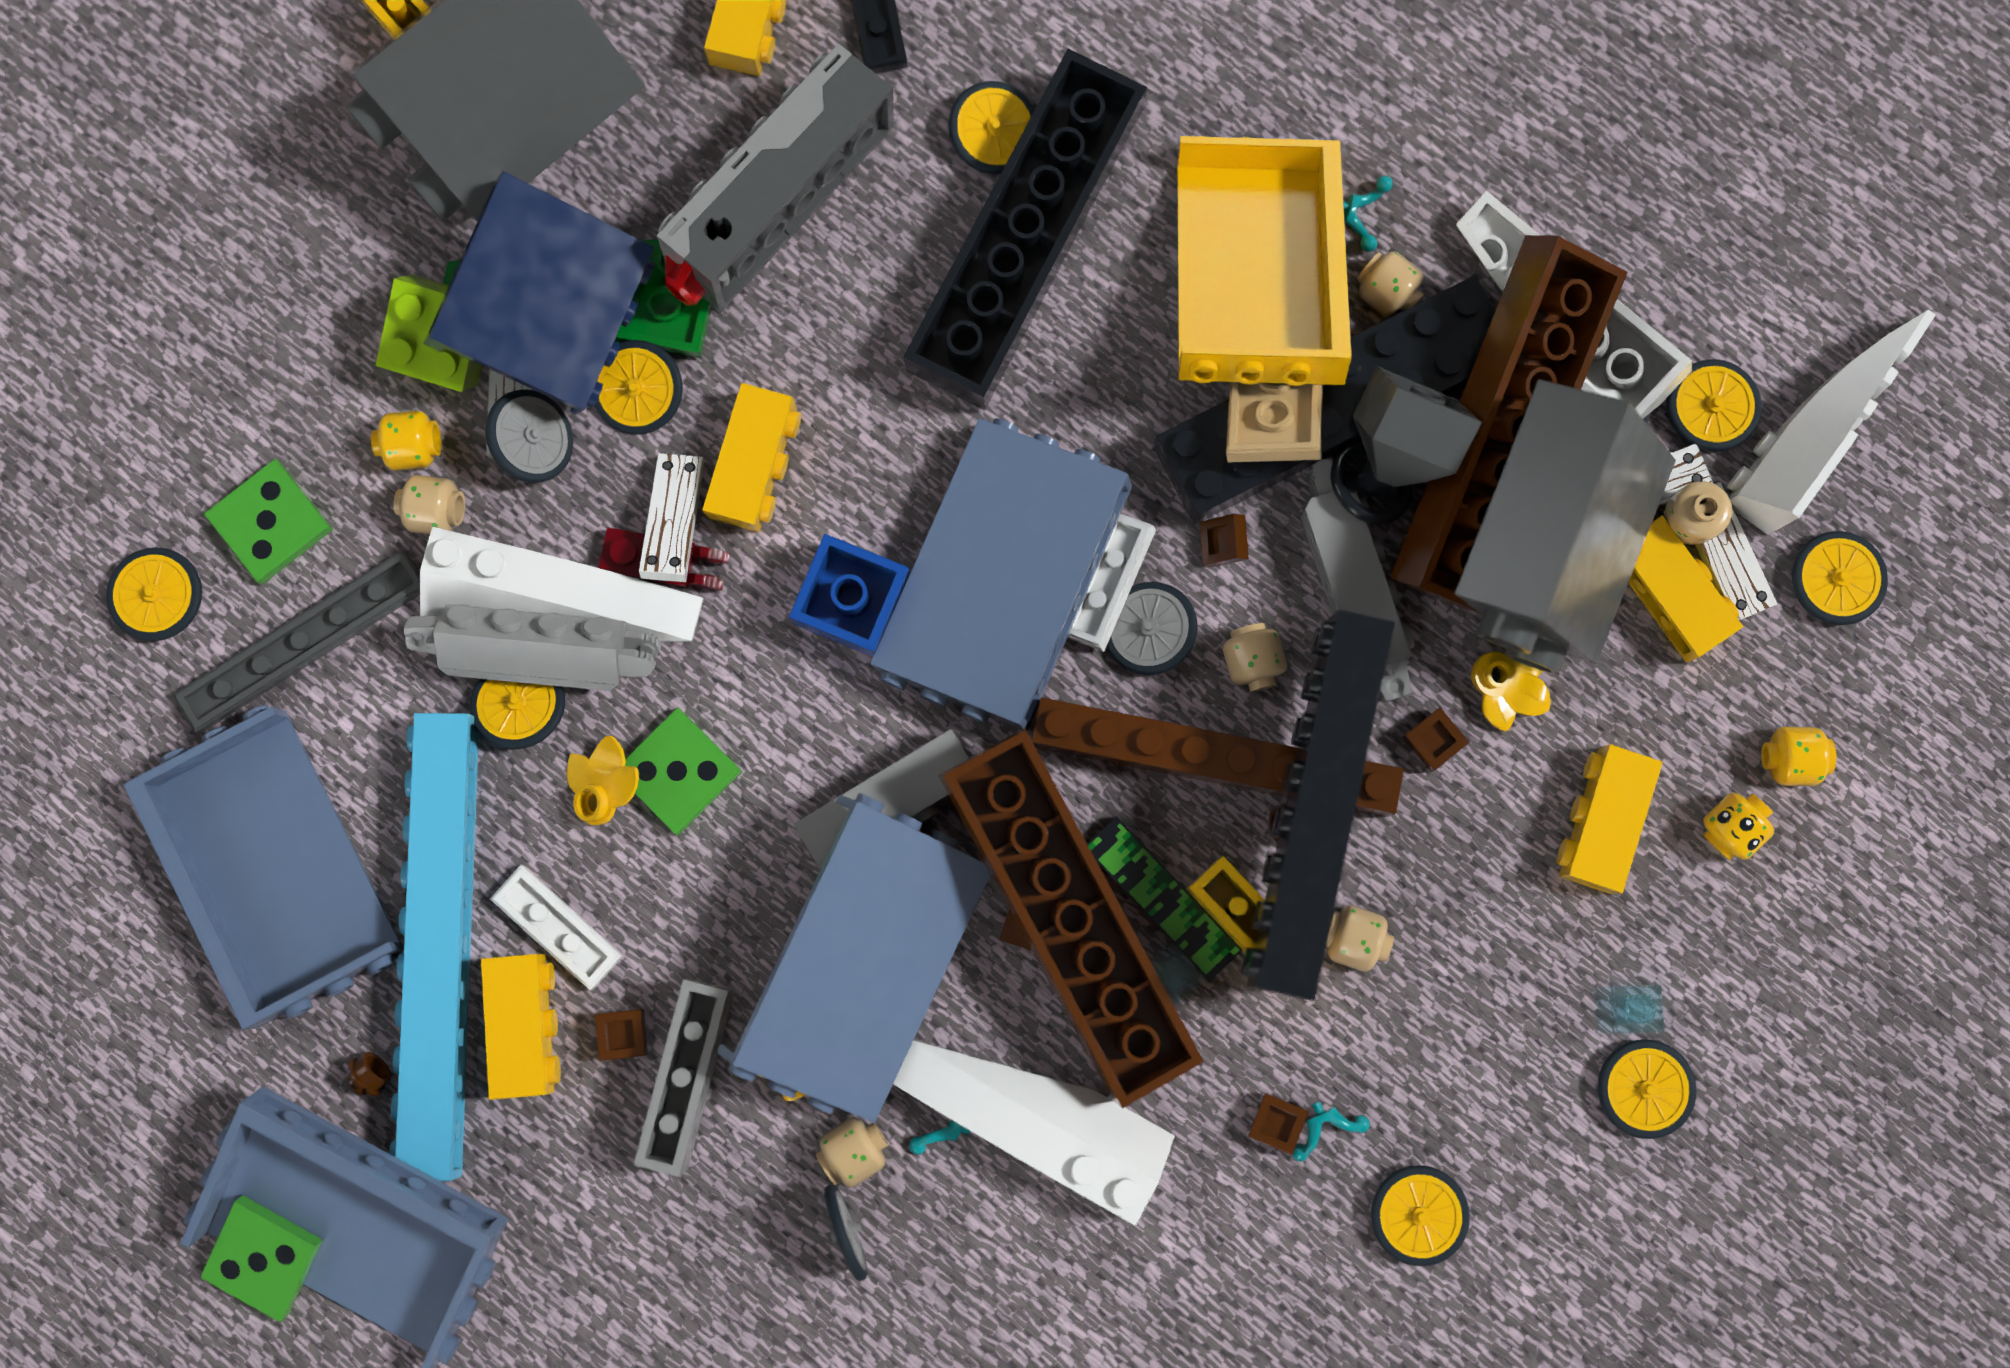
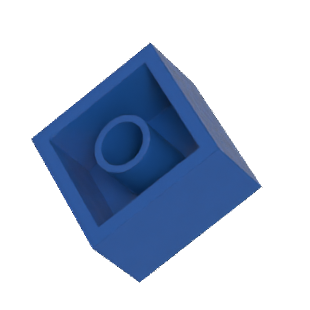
M824 533L789 618L797 627L874 657L910 575L909 567Z

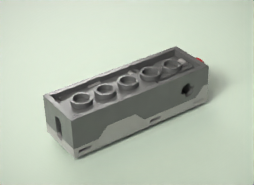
M839 43L829 54L825 52L817 57L809 70V75L799 86L797 84L790 86L781 97L780 106L769 117L766 115L761 117L752 127L747 141L739 149L734 147L729 150L720 162V169L709 181L707 179L700 181L692 190L689 202L678 213L676 211L670 213L661 223L657 239L665 261V285L682 303L696 305L703 297L710 303V306L721 313L893 128V87ZM712 229H715L717 238L711 237Z

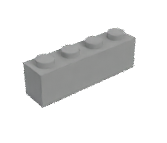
M952 729L842 795L856 800L858 794L862 793L885 804L881 813L894 819L898 811L924 824L938 814L934 807L950 798L938 775L969 757ZM837 798L793 824L820 870L849 811L848 808L836 803Z
M683 979L633 1165L678 1177L688 1171L719 1055L717 1051L722 1043L733 1002L734 989L695 979Z

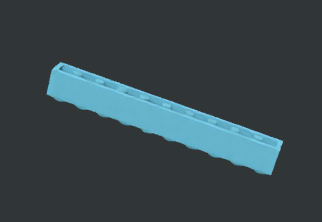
M414 713V724L408 726L406 735L408 751L412 752V770H407L404 782L406 796L410 797V815H406L403 821L402 831L403 839L408 843V861H404L401 867V885L403 888H407L406 907H402L399 913V931L405 937L404 953H400L397 960V977L399 981H403L402 999L397 1001L395 1007V1024L397 1027H401L400 1046H396L393 1054V1071L395 1074H399L398 1093H394L391 1101V1118L393 1121H397L396 1140L391 1142L389 1154L439 1181H452L462 1177L479 733L474 727V716L471 714Z

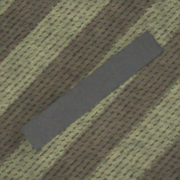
M404 549L173 694L195 733H203L419 596V569L408 552Z

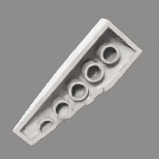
M1488 191L1478 199L1456 224L1458 230L1502 292L1525 235H1540ZM1617 299L1581 390L1629 401L1639 415L1644 418L1656 409L1691 373L1692 360Z
M1927 310L1883 337L1832 375L1796 409L1775 434L1768 431L1753 449V453L1758 457L1749 469L1743 466L1727 486L1728 489L1733 491L1729 496L1733 510L1767 535L1798 519L1857 438L1858 434L1854 430L1863 420H1867L1877 407L1878 403L1873 400L1892 384L1899 373L1897 369L1892 367L1893 363L1895 362L1899 365L1909 357L1936 315Z
M436 527L431 529L420 568V616H440L445 604L491 609H513L544 614L557 613L565 616L587 618L601 617L608 620L626 621V631L653 634L655 637L658 636L660 642H692L703 603L702 597L658 584Z
M913 1040L893 1083L971 1132L1135 1226L1159 1183L1175 1137L1173 1134L1126 1107L1122 1109L1113 1100L1094 1089L1062 1082L1054 1078L1011 1068L996 1062H989Z

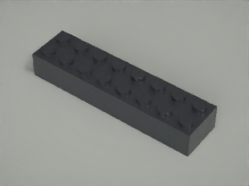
M1069 48L1066 50L903 356L906 372L985 411L1144 109L1147 86Z
M1475 275L1350 338L1351 361L1345 385H1323L1321 459H1326L1338 453L1349 444L1361 441L1353 414L1376 366L1448 396L1466 387L1495 313L1491 302ZM1229 399L1157 435L1153 446L1157 457L1194 525L1316 464L1319 460L1227 462L1226 444Z
M1338 609L1329 620H1323L1321 628L1317 627L1315 630L1311 654L1318 656L1316 666H1313L1311 673H1306L1301 693V699L1307 700L1308 704L1306 712H1303L1301 718L1297 717L1291 739V745L1298 746L1296 759H1293L1292 764L1287 763L1281 790L1288 792L1286 806L1283 805L1282 809H1277L1272 826L1271 836L1278 837L1276 852H1273L1272 855H1267L1262 872L1261 882L1268 883L1265 900H1262V902L1257 901L1251 928L1258 930L1255 947H1247L1242 965L1241 975L1248 976V987L1315 1001L1395 625L1393 621Z

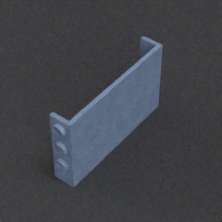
M979 418L870 664L881 673L879 680L894 688L904 691L908 684L921 689L920 697L931 703L945 707L947 702L950 701L962 706L963 710L961 713L980 723L986 724L988 719L992 718L1021 731H1027L1132 489V484L1128 473L1100 463L1101 459L1089 451L1076 449L1072 453L1059 448L1060 444L1046 435L1035 433L1032 438L1018 433V427L1003 419L994 418L992 423Z
M262 705L249 710L242 716L243 722L229 729L223 726L207 732L201 737L202 743L189 750L187 748H180L167 753L160 759L162 764L123 784L242 1030L257 1029L282 1015H285L287 1020L295 1018L313 1008L310 1000L325 992L328 998L345 992L354 986L353 977L365 971H368L369 975L372 976L390 968L396 963L393 956L404 951V947L287 712L272 706L268 707V705Z
M862 793L858 794L856 800L839 794L836 803L849 809L736 1049L720 1044L717 1053L730 1062L728 1071L741 1078L754 1082L756 1075L762 1076L770 1080L769 1088L785 1096L793 1098L796 1091L809 1096L807 1103L822 1111L832 1114L835 1107L875 1123L991 873L985 863L957 850L956 848L960 842L957 839L937 830H934L932 837L919 831L922 822L898 811L893 819L881 813L885 804Z
M264 1086L240 1102L233 1120L223 1128L217 1139L216 1146L220 1147L216 1159L209 1164L200 1179V1185L204 1186L200 1198L194 1201L184 1217L183 1223L188 1226L180 1244L189 1248L206 1233L218 1238L234 1201L244 1195L323 1239L303 1285L427 1351L428 1353L421 1368H435L440 1362L447 1365L461 1341L460 1338L455 1336L459 1326L464 1327L468 1323L479 1301L474 1299L473 1295L477 1287L481 1289L484 1287L494 1271L496 1262L491 1260V1257L509 1218Z

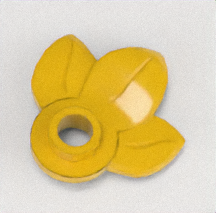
M1488 652L1481 655L1473 664L1471 680L1476 689L1482 694V712L1490 724L1502 731H1508L1512 726L1516 713L1537 716L1550 710L1551 698L1549 690L1544 681L1538 678L1543 671L1508 658L1505 655L1506 653ZM1495 666L1500 672L1498 682H1495L1492 678V670Z
M606 735L597 745L589 759L584 755L571 753L569 756L567 781L569 787L575 793L573 799L574 811L581 820L590 825H604L612 819L616 808L628 804L638 787V769L634 766H625L624 750L613 736Z

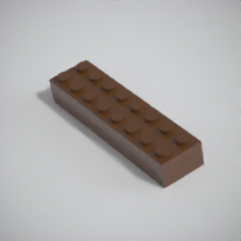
M1525 235L1460 399V402L1482 423L1456 474L1428 481L1390 579L1454 606L1479 613L1455 595V592L1538 380H1543L1581 390L1628 273L1627 271L1560 236Z
M1018 731L939 774L938 777L1112 1100L1123 1109L1203 1063L1204 1061L1027 731Z

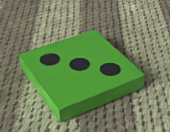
M277 459L271 461L204 513L254 579L262 585L333 530L291 474Z
M678 707L626 758L625 766L636 767L639 772L638 787L635 794L677 836L743 772Z
M242 1195L234 1201L200 1278L281 1323L289 1315L323 1239Z

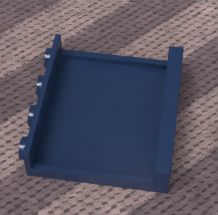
M502 171L492 187L423 344L440 352L444 348L493 370L571 407L570 412L575 415L584 411L586 406L593 408L603 387V384L597 381L603 366L609 368L612 365L620 348V343L614 341L620 326L627 327L637 309L638 303L632 300L638 285L644 287L653 272L655 263L649 259L654 247Z

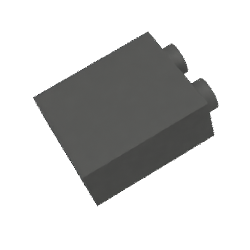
M438 0L348 73L362 91L344 106L381 149L399 135L408 143L424 162V165L409 176L407 180L443 222L461 207L470 218L477 222L492 187L502 171L529 183L645 86L578 0Z
M1538 380L1455 592V595L1483 615L1476 634L1485 640L1508 648L1505 654L1508 658L1531 668L1558 675L1566 655L1597 664L1676 462L1675 458L1629 401Z

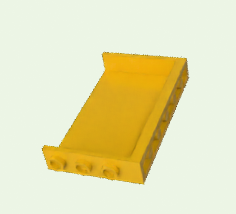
M1180 136L1177 162L1178 380L1195 381L1197 383H1209L1212 381L1240 382L1248 385L1256 383H1286L1291 386L1304 384L1345 385L1351 361L1340 140Z

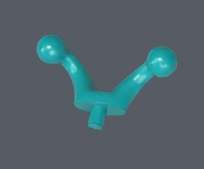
M1386 175L1380 176L1377 179L1374 191L1364 195L1351 194L1347 202L1343 201L1344 223L1361 238L1360 247L1365 252L1375 250L1377 239L1368 233L1357 217L1356 211L1357 208L1373 203L1384 193L1392 189L1393 180Z
M1320 1101L1311 1104L1316 1115L1306 1120L1308 1124L1306 1144L1297 1143L1292 1157L1299 1162L1305 1161L1308 1158L1309 1154L1312 1153L1318 1144L1324 1122H1329L1348 1132L1365 1133L1370 1127L1369 1119L1364 1115H1357L1351 1122L1343 1117L1335 1107L1324 1111Z
M950 1120L948 1127L938 1129L921 1137H913L908 1147L911 1153L920 1155L924 1153L928 1144L940 1141H955L961 1132L969 1134L970 1130Z

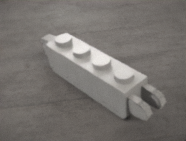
M1321 459L1312 465V469L1306 477L1308 479L1307 483L1310 484L1308 488L1312 498L1305 506L1300 520L1332 615L1338 609L1395 622L1379 696L1383 703L1403 698L1412 693L1406 660L1412 656L1410 649L1414 648V639L1407 622H1400L1395 607L1400 605L1396 585L1392 579L1386 580L1381 564L1385 563V553L1378 537L1372 538L1367 522L1351 515L1337 500L1330 479L1332 461L1331 459ZM1357 492L1350 493L1359 504L1369 509L1364 495L1358 496Z
M445 604L440 616H412L408 618L404 626L407 649L436 655L438 668L448 676L611 691L618 686L621 676H640L641 678L643 676L646 678L648 675L651 676L656 665L654 657L657 658L662 646L658 636L655 637L653 634H644L637 631H626V621L608 620L601 617L565 616L557 613L523 612L513 609L471 607L469 605Z

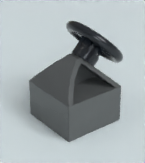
M1376 366L1353 414L1362 442H1355L1341 449L1331 465V485L1337 500L1351 515L1370 524H1389L1400 519L1411 505L1413 484L1456 474L1482 422L1459 400ZM1359 455L1368 456L1369 460L1360 475L1344 478L1345 466L1350 459ZM1395 486H1399L1398 499L1390 491ZM1363 492L1368 496L1375 497L1386 510L1375 511L1359 504L1350 493Z

